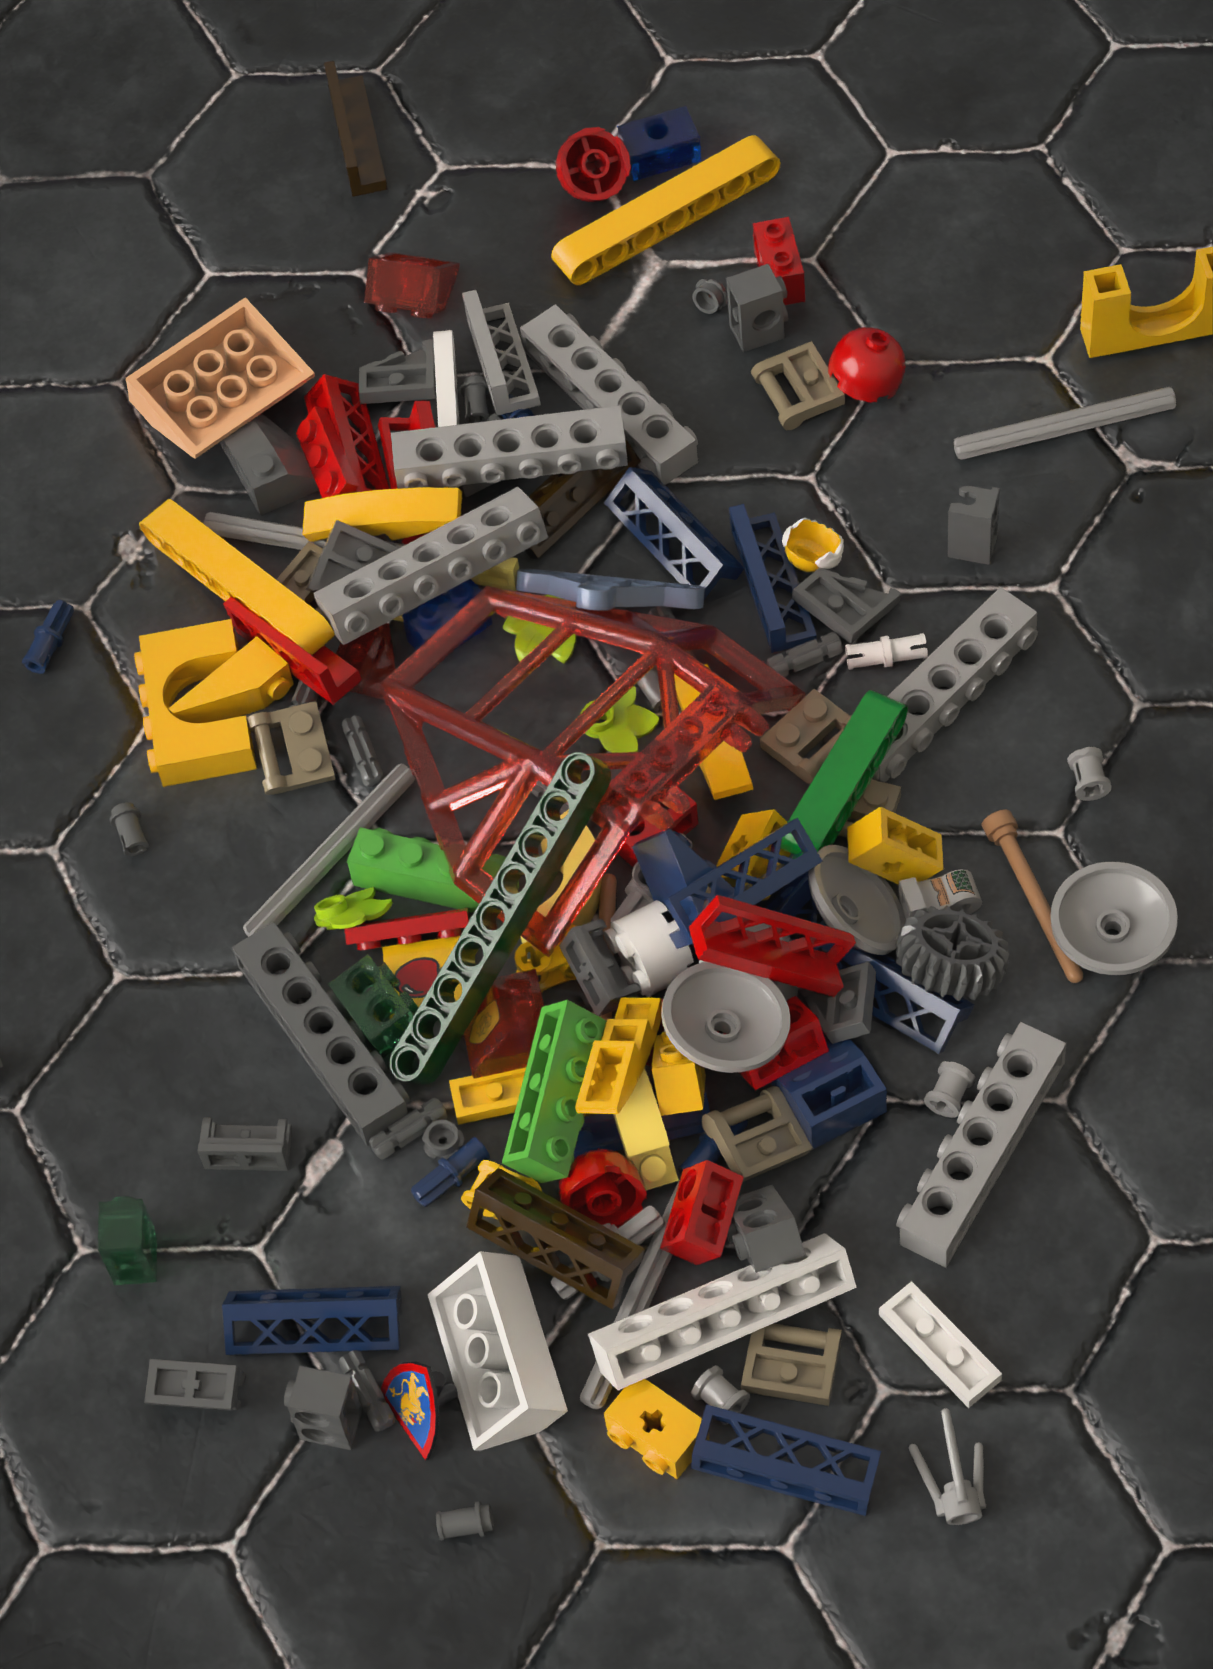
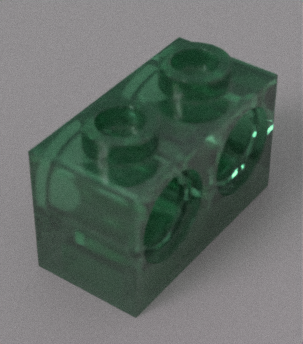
M367 954L328 983V985L382 1058H385L394 1051L419 1007L406 990L398 995L393 987L399 981L384 962L378 967L369 954ZM373 986L370 991L364 993L369 987ZM394 1014L390 1020L385 1021L387 1017Z
M120 1196L112 1201L99 1202L98 1251L114 1285L157 1282V1233L142 1199Z

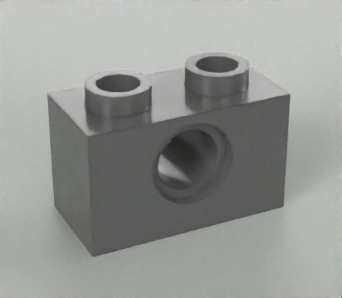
M769 264L727 277L729 326L742 351L746 352L784 339V322L788 321V314L783 303V299L787 298V290L782 277H775Z

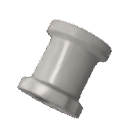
M1086 747L1076 750L1069 755L1067 760L1070 769L1075 774L1077 782L1075 794L1078 799L1083 801L1097 800L1106 796L1111 791V782L1105 777L1102 768L1104 758L1101 749Z
M943 1061L938 1068L940 1077L933 1091L926 1093L924 1103L930 1110L939 1115L955 1118L959 1116L961 1111L960 1101L966 1088H970L975 1082V1075L959 1063Z
M715 1365L706 1370L694 1384L691 1396L695 1400H704L708 1405L741 1413L749 1402L750 1394L746 1390H737L722 1376L723 1370L719 1366Z

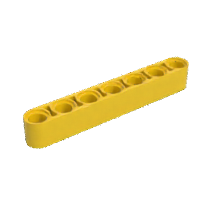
M748 136L563 238L553 248L551 258L573 284L582 285L768 182L778 173L781 165L780 159L758 136Z
M167 499L139 522L143 534L156 548L224 601L232 596L310 655H313L335 636L331 625L318 611L173 500Z

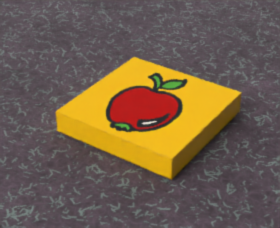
M460 936L382 947L391 1026L410 1023ZM461 983L458 984L455 988V1001H457L462 994Z

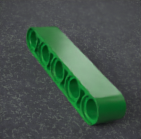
M868 690L863 696L788 821L790 822L796 818L799 819L817 852L825 846L833 845L900 733L908 714V705L873 690ZM791 832L782 837L780 849L793 855L802 852Z

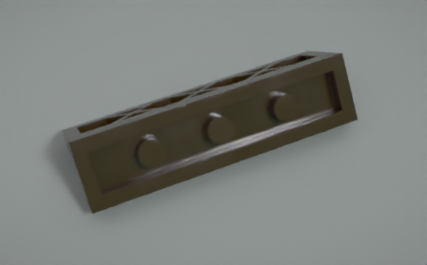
M324 62L352 196L388 190L363 76L338 80L335 62Z
M626 438L627 466H619L613 469L578 471L573 474H552L528 496L539 507L548 535L547 539L525 550L530 558H539L618 484L629 467L635 468L641 462Z
M497 1168L475 1189L466 1228L612 1310L619 1304L626 1277L642 1262L644 1248L500 1168ZM484 1208L496 1215L501 1224L500 1227H496L482 1219ZM524 1230L531 1234L538 1247L533 1248L524 1243L519 1231ZM560 1250L569 1255L574 1267L569 1268L562 1264L555 1251ZM597 1271L612 1279L610 1289L608 1290L599 1285L592 1272Z

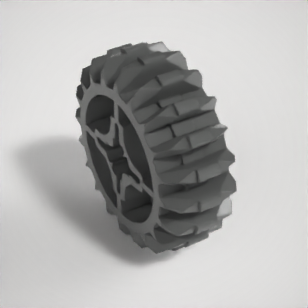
M930 906L927 912L917 910L914 917H907L906 923L903 924L896 941V963L902 966L903 975L912 977L913 985L925 986L926 993L935 991L940 993L942 998L945 995H950L957 1001L962 996L975 1000L978 994L988 996L991 989H997L999 983L1002 982L1009 964L1008 942L1002 939V931L992 929L991 921H981L978 913L969 915L964 913L963 908L960 911H953L948 906H945L943 910Z

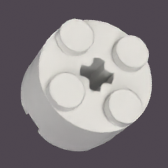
M658 900L612 922L610 929L604 931V938L610 950L614 954L618 952L624 965L620 969L628 984L638 983L642 990L640 993L647 997H651L668 988L677 975L688 969V965L694 963L689 945L677 949L672 942L669 934L679 927L675 920L667 923L661 913L668 909Z

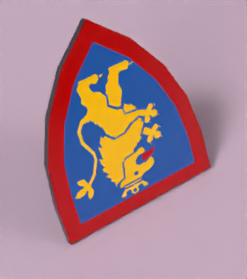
M416 1361L403 1362L390 1370L380 1390L385 1397V1403L389 1404L394 1416L426 1461L431 1456L438 1436L439 1406L457 1399L458 1393L452 1383L445 1384L446 1378L441 1372H432L431 1366Z

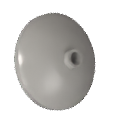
M828 845L821 848L818 854L823 862L808 871V882L812 898L824 922L828 927L851 933L856 942L853 947L861 951L886 955L896 950L898 934L901 932L902 926L906 921L901 904L885 878L849 863L848 848L839 845Z
M1101 862L1076 871L1062 883L1052 902L1050 921L1052 933L1058 946L1073 962L1085 969L1100 974L1126 975L1150 967L1165 955L1176 934L1178 915L1176 904L1170 891L1151 872L1129 863ZM1109 929H1115L1119 932V934L1110 935L1107 934L1106 931Z
M709 962L691 966L677 975L668 986L662 1003V1023L671 1043L692 1062L715 1071L729 1073L745 1072L765 1065L781 1051L790 1030L788 1004L779 988L769 978H763Z

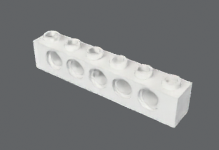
M824 1233L802 1243L805 1256L757 1273L749 1265L589 1333L588 1336L600 1373L617 1390H620L857 1288L846 1249Z

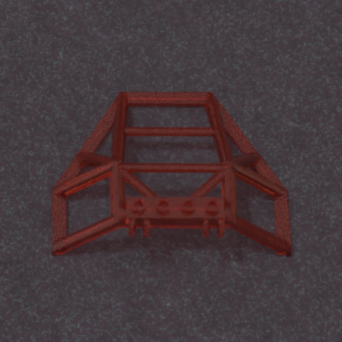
M486 586L382 681L381 688L386 705L391 710L403 742L404 753L410 769L420 787L421 798L440 849L444 851L452 881L454 885L478 903L481 902L494 879L482 868L537 781H541L548 787L562 761L570 755L564 753L657 664L664 730L641 752L587 754L604 761L609 766V769L623 770L610 782L608 789L590 818L603 829L546 917L536 910L521 935L549 957L554 952V948L565 938L567 930L629 834L644 819L660 830L667 831L673 825L674 819L660 803L662 802L668 808L673 809L677 814H684L689 809L690 802L686 795L676 788L723 741L739 750V752H746L751 747L752 740L748 733L742 730L739 725L751 731L755 736H762L769 728L767 721L761 714L784 709L790 711L806 696V693L714 626L614 608L611 610L582 609L576 607V602ZM495 612L504 618L508 615L554 628L541 643L466 713L413 689ZM573 634L643 653L634 664L543 751L481 721ZM706 650L759 690L747 693L740 692L686 651ZM674 674L701 693L680 714ZM424 721L505 761L445 789L422 730ZM590 766L585 767L584 770H590ZM500 791L473 836L465 845L454 811ZM503 911L497 917L502 922L505 920Z

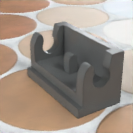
M963 486L959 488V495L971 497L975 500V503L972 505H965L963 503L950 504L948 511V557L990 565L998 536L1000 488L992 487L990 490L974 486Z
M603 919L571 928L559 945L597 1016L617 1010L621 997L639 998L637 994L642 991L638 983L629 985L603 938L604 932L602 929L607 927Z
M203 1117L197 1151L204 1169L288 1171L292 1126L288 1124V1119H278L277 1126L217 1125L216 1122H212V1117Z
M150 1359L144 1403L230 1411L239 1410L241 1402L238 1400V1387L244 1386L245 1373L237 1365Z

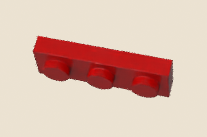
M314 406L306 419L300 423L296 435L322 498L354 493L359 485L328 410Z
M468 908L367 922L344 929L346 945L356 944L357 950H368L382 947L381 940L397 938L398 944H409L422 941L421 934L438 932V938L460 936L462 928L467 926L470 918Z

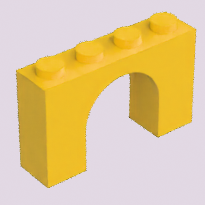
M1213 247L1196 250L1194 275L1186 290L1174 299L1155 306L1140 307L1130 304L1131 291L1122 264L1084 271L1080 330L1089 358L1213 335Z
M232 619L139 636L141 652H135L134 657L138 675H144L145 684H140L138 687L142 707H148L149 716L143 717V725L147 740L153 739L154 749L147 750L151 773H159L163 787L256 770L253 740L246 715L196 724L176 718L168 709L182 689L196 681L205 679L239 651Z

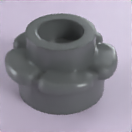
M705 278L697 282V289L693 292L692 297L694 304L699 310L712 314L717 310H721L722 306L727 305L728 296L721 282Z
M448 1120L432 1122L422 1137L423 1142H425L423 1149L433 1159L438 1157L448 1159L464 1144L462 1131L458 1130ZM441 1139L447 1140L445 1144L439 1143Z

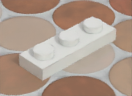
M912 1281L879 1308V1316L968 1408L1002 1381V1373Z

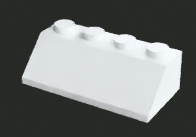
M480 1251L427 1294L474 1450H485L540 1433L568 1412L520 1257Z

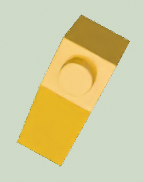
M255 637L169 707V712L182 721L197 724L235 718L265 709L273 701L284 697L290 687L294 685L289 665L259 637Z

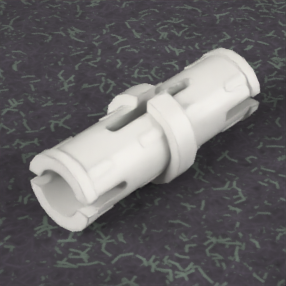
M920 633L919 635L896 639L882 636L880 641L852 645L846 644V655L863 654L859 658L846 659L848 669L853 670V668L877 664L891 667L893 662L920 658L926 659L928 657L927 648L910 649L914 645L926 644L925 635Z

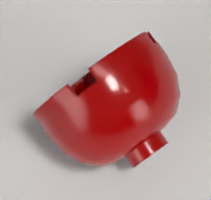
M600 127L584 128L569 136L559 149L555 162L557 178L563 189L574 198L585 202L606 200L619 193L626 177L629 176L631 169L629 152L623 141L618 136L614 137L610 132L605 131L606 129Z
M862 327L845 334L838 342L829 359L828 373L830 378L832 373L834 374L835 378L839 381L837 387L843 393L857 400L877 402L879 397L889 395L888 399L892 398L900 388L904 378L906 358L900 343L892 335L880 329Z
M608 1149L590 1150L577 1156L570 1166L568 1177L559 1181V1201L601 1225L610 1223L611 1225L614 1224L617 1228L643 1210L642 1202L647 1195L643 1179L634 1163L619 1152Z

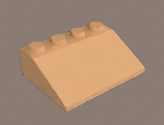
M245 297L126 377L129 401L150 425L196 459L314 378L315 373Z

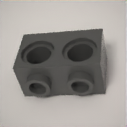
M773 1185L738 1196L727 1239L730 1244L734 1243L741 1261L747 1259L757 1273L805 1256L795 1217Z
M299 1366L296 1380H290L287 1384L284 1405L288 1407L291 1423H294L300 1440L351 1450L363 1410L352 1377Z

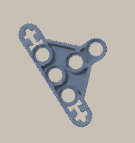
M518 569L516 590L556 596L576 602V607L588 610H611L614 607L648 606L701 609L704 605L705 587L689 584L540 569Z

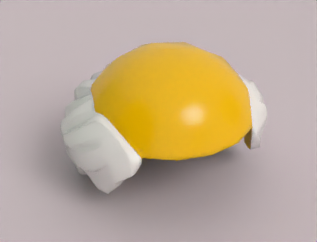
M802 518L793 526H789L782 537V544L785 547V553L789 562L799 570L805 572H815L818 568L828 570L837 566L841 561L844 548L842 536L834 532L833 528H827L825 524H818L816 520L811 521L810 519Z

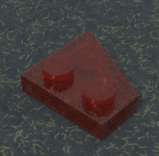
M385 623L345 645L340 642L336 654L356 668L362 678V681L353 687L350 692L398 703L400 695L389 623Z

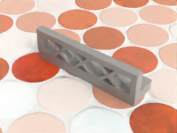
M477 290L462 293L468 326L496 415L541 405L509 303L482 309ZM505 317L504 322L498 328L487 325V321ZM500 340L511 344L506 351L496 349L494 346ZM507 364L519 367L513 375L502 372V369ZM515 387L529 392L527 395L510 399L508 396Z

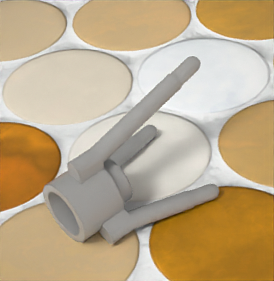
M944 1408L941 1414L954 1480L944 1485L945 1493L941 1494L917 1445L910 1444L909 1451L934 1501L937 1516H945L947 1524L963 1525L979 1520L982 1517L981 1510L986 1508L983 1494V1444L978 1442L974 1446L973 1487H971V1482L963 1478L950 1410Z

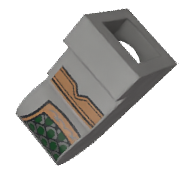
M955 870L942 877L917 882L915 877L899 881V902L905 920H907V917H914L917 910L927 912L930 906L938 910H943L945 906H948L953 911H960L963 908L964 913L972 914L982 905L973 876L968 870Z

